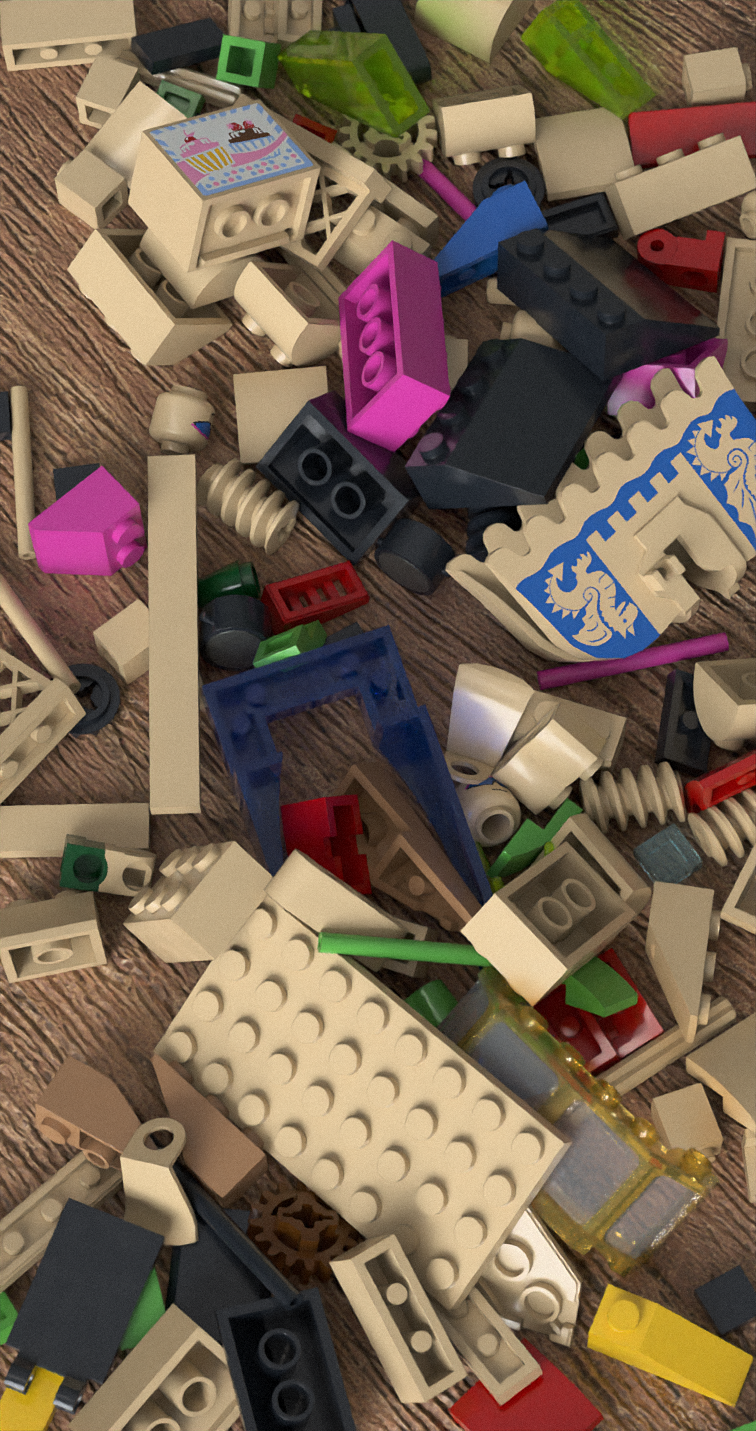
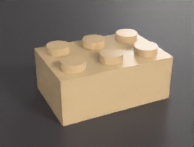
M235 841L211 843L198 847L193 846L192 848L183 849V851L178 848L160 866L159 871L163 875L152 888L149 886L143 888L130 902L128 909L132 913L123 922V925L165 963L216 960L266 898L267 893L264 891V888L273 876Z
M566 841L497 891L465 925L461 932L473 944L474 949L505 977L510 987L517 994L523 996L533 1007L600 953L637 914Z

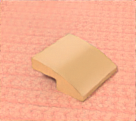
M228 0L227 35L282 44L280 51L282 56L319 52L321 47L322 0Z
M139 81L84 149H87L125 177L127 189L131 190L142 130L187 119V117Z
M617 105L535 119L536 138L533 145L539 160V171L543 177L548 201L605 192V188L617 183L614 174L634 167L628 138Z
M326 366L233 374L241 466L258 464L307 401L328 392Z
M756 1012L686 1056V1073L722 1095L723 1112L754 1133H756Z

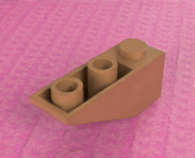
M156 1053L151 1058L168 1116L180 1122L186 1132V1143L181 1151L185 1168L222 1208L230 1209L269 1170L266 1154L264 1153L265 1149L263 1148L264 1142L250 1128L245 1127L240 1131L227 1119L230 1113L229 1110L217 1097L209 1093L204 1098L192 1087L191 1084L194 1082V1079L180 1063L173 1060L168 1064Z
M68 1055L36 1102V1125L39 1126L40 1131L48 1139L58 1144H65L67 1142L82 1150L84 1156L94 1165L103 1169L112 1167L122 1173L120 1156L135 1131L142 1124L111 1078ZM148 1135L144 1145L148 1149L158 1150Z

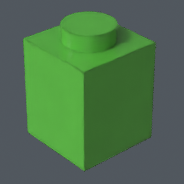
M223 34L216 80L257 88L274 89L282 44Z

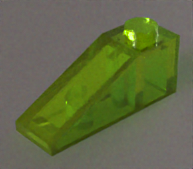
M557 0L541 10L520 37L550 74L621 119L626 118L630 113L635 112L656 96L580 0Z

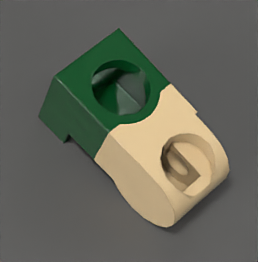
M66 834L59 873V887L136 896L146 886L151 888L157 856L154 853L141 849L116 847V844L86 840V837Z

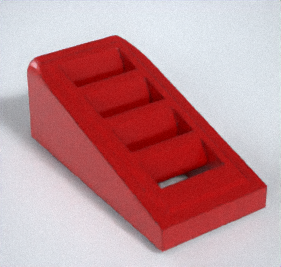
M349 560L265 585L260 601L268 606L272 614V632L276 636L299 625H307L316 620H319L321 624L326 623L369 603L370 596ZM339 580L347 595L340 597L333 582ZM318 589H322L328 601L323 602L317 592ZM300 597H304L308 607L303 608L299 600Z

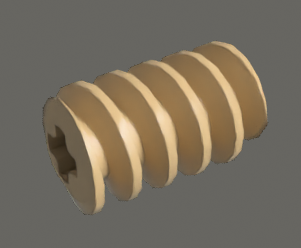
M236 458L230 460L225 466L220 463L212 465L200 477L197 483V503L201 506L206 505L208 512L215 516L220 515L222 522L230 527L235 526L238 534L243 537L250 536L251 543L259 548L264 547L267 555L270 556L275 553L288 539L295 526V517L299 510V503L293 500L282 508L281 505L285 499V493L281 490H277L269 497H266L270 489V482L263 479L253 487L256 472L252 469H248L240 476H237L241 469V461Z
M668 762L659 763L656 777L648 765H641L638 770L637 780H635L629 768L620 769L617 783L609 771L601 772L598 786H596L592 777L585 782L580 778L579 800L581 809H583L581 813L587 814L592 821H595L603 834L607 833L609 821L612 818H615L621 831L627 830L629 816L631 815L635 816L641 828L646 827L650 812H654L660 825L666 824L668 810L670 809L674 810L680 822L686 819L681 779L678 771L674 773Z
M756 785L752 786V790L748 788L736 794L735 799L730 797L718 803V808L712 806L704 811L701 810L700 816L693 812L688 814L689 826L697 843L705 854L713 857L721 867L727 865L726 849L730 848L738 858H742L745 856L742 841L747 839L753 847L756 843Z

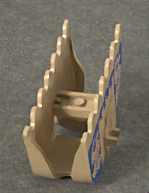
M714 356L704 358L695 368V379L700 388L697 398H691L682 390L669 368L659 370L651 379L650 385L655 398L654 407L647 409L638 401H628L622 404L617 415L622 428V435L619 439H614L604 431H595L589 434L584 442V449L589 458L588 467L582 470L572 463L556 489L555 497L548 504L517 506V511L522 520V526L518 531H513L503 523H494L488 526L483 533V542L488 551V556L484 562H479L471 555L460 554L447 563L445 571L478 599L528 651L551 662H590L623 659L644 650L662 634L670 623H683L695 615L699 609L700 598L685 578L705 589L718 591L727 599H730L740 589L738 581L745 574L746 562L756 556V419L743 403Z

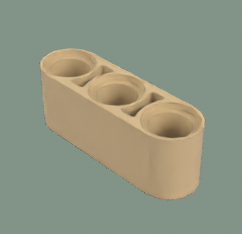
M294 849L264 888L267 895L319 933L327 932L403 939L409 932L399 921L298 849ZM353 956L375 972H378L388 959Z

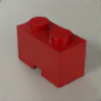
M357 794L322 797L280 806L287 857L290 856L294 849H298L360 894H372L366 854H358L356 835L363 834Z

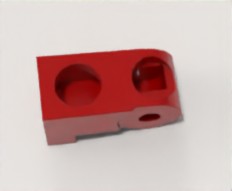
M651 229L643 233L637 242V260L667 285L717 293L724 258L726 232L707 230L706 239L699 240L679 236L674 237L670 232L663 229Z

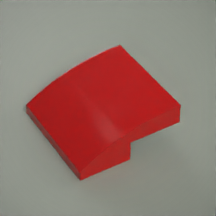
M756 749L688 782L683 790L685 808L688 813L698 814L701 810L704 811L756 785Z
M610 948L597 958L615 970L638 994L637 1004L607 1017H602L566 1004V985L562 983L533 1007L525 1000L576 1084L611 1068L666 1032L613 948Z
M525 1338L520 1342L540 1365L543 1372L542 1375L503 1405L496 1401L479 1380L448 1409L453 1420L465 1431H592L604 1419L599 1410Z

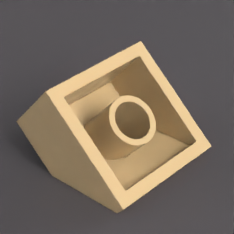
M67 890L55 895L54 899L35 903L27 899L17 900L7 904L5 909H0V959L9 983L108 964L93 891L83 893L81 890Z

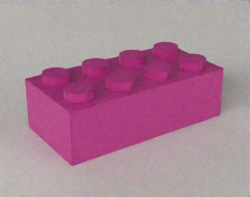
M392 240L338 297L347 432L394 453L408 438H412L417 434L421 425L436 410H440L445 406L450 397L451 387L448 377V355L445 345L438 262Z

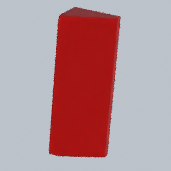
M756 101L632 112L628 115L627 135L634 166L640 164L641 168L659 167L656 158L678 149H682L684 156L700 151L698 142L720 133L724 134L726 141L741 136L748 158H756Z

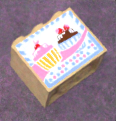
M258 99L142 130L128 204L187 273L302 240L321 167L261 100Z

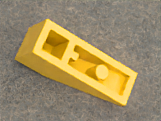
M610 1284L606 1288L589 1330L587 1348L732 1407L736 1405L753 1360V1356L667 1308Z

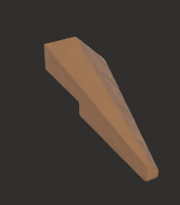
M354 763L332 796L358 795L363 834L356 835L358 854H366L370 883L413 910L424 911L440 921L439 925L446 930L457 931L464 935L461 930L482 906L381 763Z

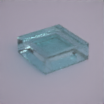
M674 823L633 850V856L653 883L658 881L677 884L702 868L703 860Z

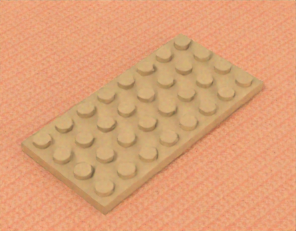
M267 895L216 960L211 961L153 1052L157 1053L168 1064L173 1060L180 1063L193 1077L194 1082L191 1085L204 1097L209 1093L217 1097L229 1110L228 1118L242 1130L248 1127L256 1133L264 1142L263 1148L364 1237L369 1239L374 1236L395 1234L421 1286L449 1311L458 1309L564 1156L572 1141L351 956L337 953H319L317 948L319 932L291 914Z

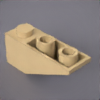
M654 881L645 951L687 1043H694L697 1024L707 1025L711 995L702 994L701 991L703 981H713L716 952L707 951L708 939L718 941L721 911L712 909L714 889Z

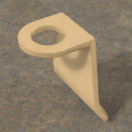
M477 663L460 664L453 692L447 749L439 761V770L447 777L466 784L478 785L488 779L497 767L534 693L533 688L523 679L499 668ZM451 766H465L474 770L477 774H463L454 770Z
M156 1118L142 1124L135 1131L120 1156L125 1192L124 1220L165 1236L166 1242L164 1245L182 1246L198 1241V1223L195 1213L172 1168L185 1146L186 1132L183 1125L174 1119ZM167 1130L174 1135L173 1141L166 1148L151 1150L144 1145L147 1136L155 1131Z

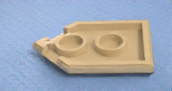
M530 1204L474 1286L509 1328L520 1331L523 1327L550 1336V1341L568 1347L571 1346L583 1279Z

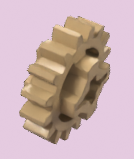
M388 90L386 99L379 100L374 92L370 93L369 104L365 105L363 102L356 100L354 102V114L344 113L343 115L344 127L339 128L341 147L362 162L373 167L389 181L391 176L397 175L403 183L407 182V171L412 170L420 175L423 172L422 159L430 162L434 159L433 148L437 147L434 115L426 116V104L423 102L413 107L411 105V95L408 93L401 100L395 99L393 90ZM362 130L366 132L363 135L364 141L360 143L359 136ZM416 131L418 139L415 145H413L411 141L413 140V133Z

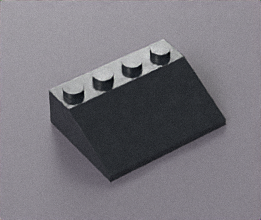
M535 228L498 242L497 289L521 310L526 311L539 326L602 381L715 338L720 334V327L612 238Z
M522 338L483 341L477 348L475 355L462 376L458 379L447 403L438 411L424 437L419 441L405 468L428 509L548 504L623 375L621 374L602 381L573 354Z

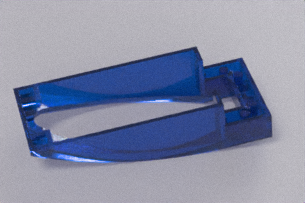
M389 625L202 686V701L257 861L273 877L284 864L279 817L280 776L283 752L277 753L267 723L355 695L372 746L382 755L412 792L438 835L451 864L482 907L493 896L426 704L417 705ZM478 966L482 1011V1042L479 1064L522 1100L560 1088L561 1085L533 1007L523 996L517 994L510 987L508 981L495 967Z

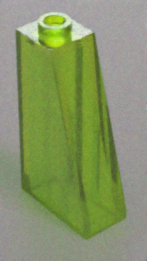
M309 30L277 55L300 94L392 138L399 137L430 112L386 34Z

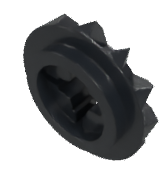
M500 157L489 161L476 173L472 191L476 207L483 200L491 197L497 189L507 185L508 179H512V185L526 181L540 208L545 196V185L542 174L532 163L517 157Z
M92 664L68 666L81 684L79 691L74 695L83 698L88 693L91 694V704L95 708L93 710L83 707L86 712L85 716L68 733L76 739L79 735L91 733L97 736L99 730L107 724L113 725L114 716L118 708H121L119 687L111 674L101 667Z

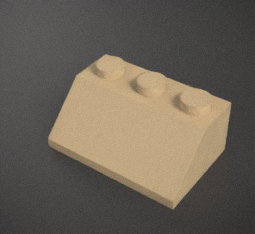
M95 228L67 270L78 282V287L82 294L95 303L104 314L105 322L121 335L130 346L131 354L145 366L175 365L231 328L233 323L215 302L195 309L189 307L139 246L146 229Z
M173 1303L67 1426L72 1431H227L240 1416L224 1349Z

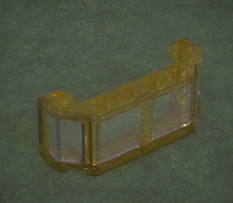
M494 966L484 967L477 974L479 980L439 1024L437 1029L572 1141L564 1156L531 1202V1206L572 1249L585 1255L591 1248L595 1247L609 1261L610 1270L626 1277L641 1269L718 1185L720 1180L711 1172L713 1170L712 1163L699 1150L690 1147L687 1151L680 1147L667 1150L658 1141L661 1136L657 1129L643 1117L636 1116L635 1118L621 1104L623 1098L615 1087L603 1079L597 1081L583 1067L585 1064L583 1056L568 1043L561 1042L560 1044L546 1030L548 1023L544 1017L535 1009L526 1005L528 1002L524 997L517 994L510 987L505 977Z

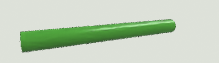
M320 932L318 936L317 948L319 953L494 967L474 949L473 945Z

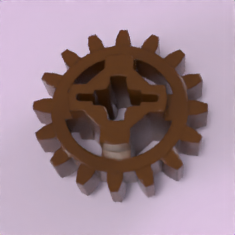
M299 1180L295 1190H290L283 1182L278 1183L275 1194L264 1190L261 1193L259 1203H253L247 1221L249 1224L246 1234L276 1267L282 1270V1273L288 1279L292 1274L299 1275V1280L304 1286H308L310 1277L316 1275L323 1284L328 1283L331 1272H333L329 1262L359 1245L357 1240L360 1232L312 1191H307L306 1185Z

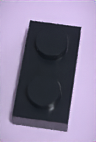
M675 669L667 675L654 763L668 762L673 770L699 777L707 772L711 738L704 732L697 716L693 691L694 674Z

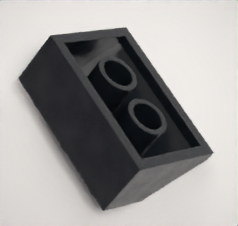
M335 390L308 400L256 465V468L278 490L285 493V497L290 502L294 500L299 503V511L348 561L350 560L353 566L360 563L378 546L377 541L379 537L385 538L399 519H408L423 501L422 496L405 468L407 462L396 451L393 453L347 432L345 400Z
M318 1287L300 1291L303 1295V1301L294 1310H287L276 1297L215 1310L214 1314L244 1431H356Z

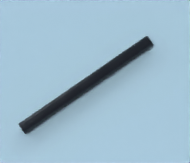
M153 1133L149 1135L158 1150L166 1148ZM176 1159L172 1168L191 1206L287 1310L297 1308L303 1301L302 1293Z

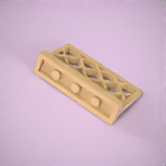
M241 93L233 106L254 100ZM270 110L321 167L319 172L321 189L315 191L312 204L322 201L324 218L307 223L302 240L278 247L323 272L371 202L376 200L382 204L392 188L373 167ZM329 181L334 183L335 185L330 186ZM345 193H351L356 196L347 211L333 215L332 197ZM326 229L327 240L318 253L314 255L306 250L305 235Z
M1 648L0 673L5 668H8L13 672L11 684L0 686V700L12 697L11 711L0 713V727L9 725L0 735V804L86 714L67 684L56 677L51 681ZM42 690L27 707L22 708L23 694Z

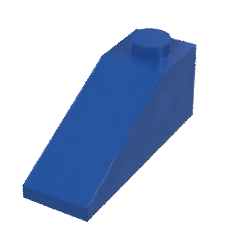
M526 181L516 185L500 187L491 197L483 200L434 258V261L438 262L441 298L497 272L498 242L535 228L549 230L548 224Z

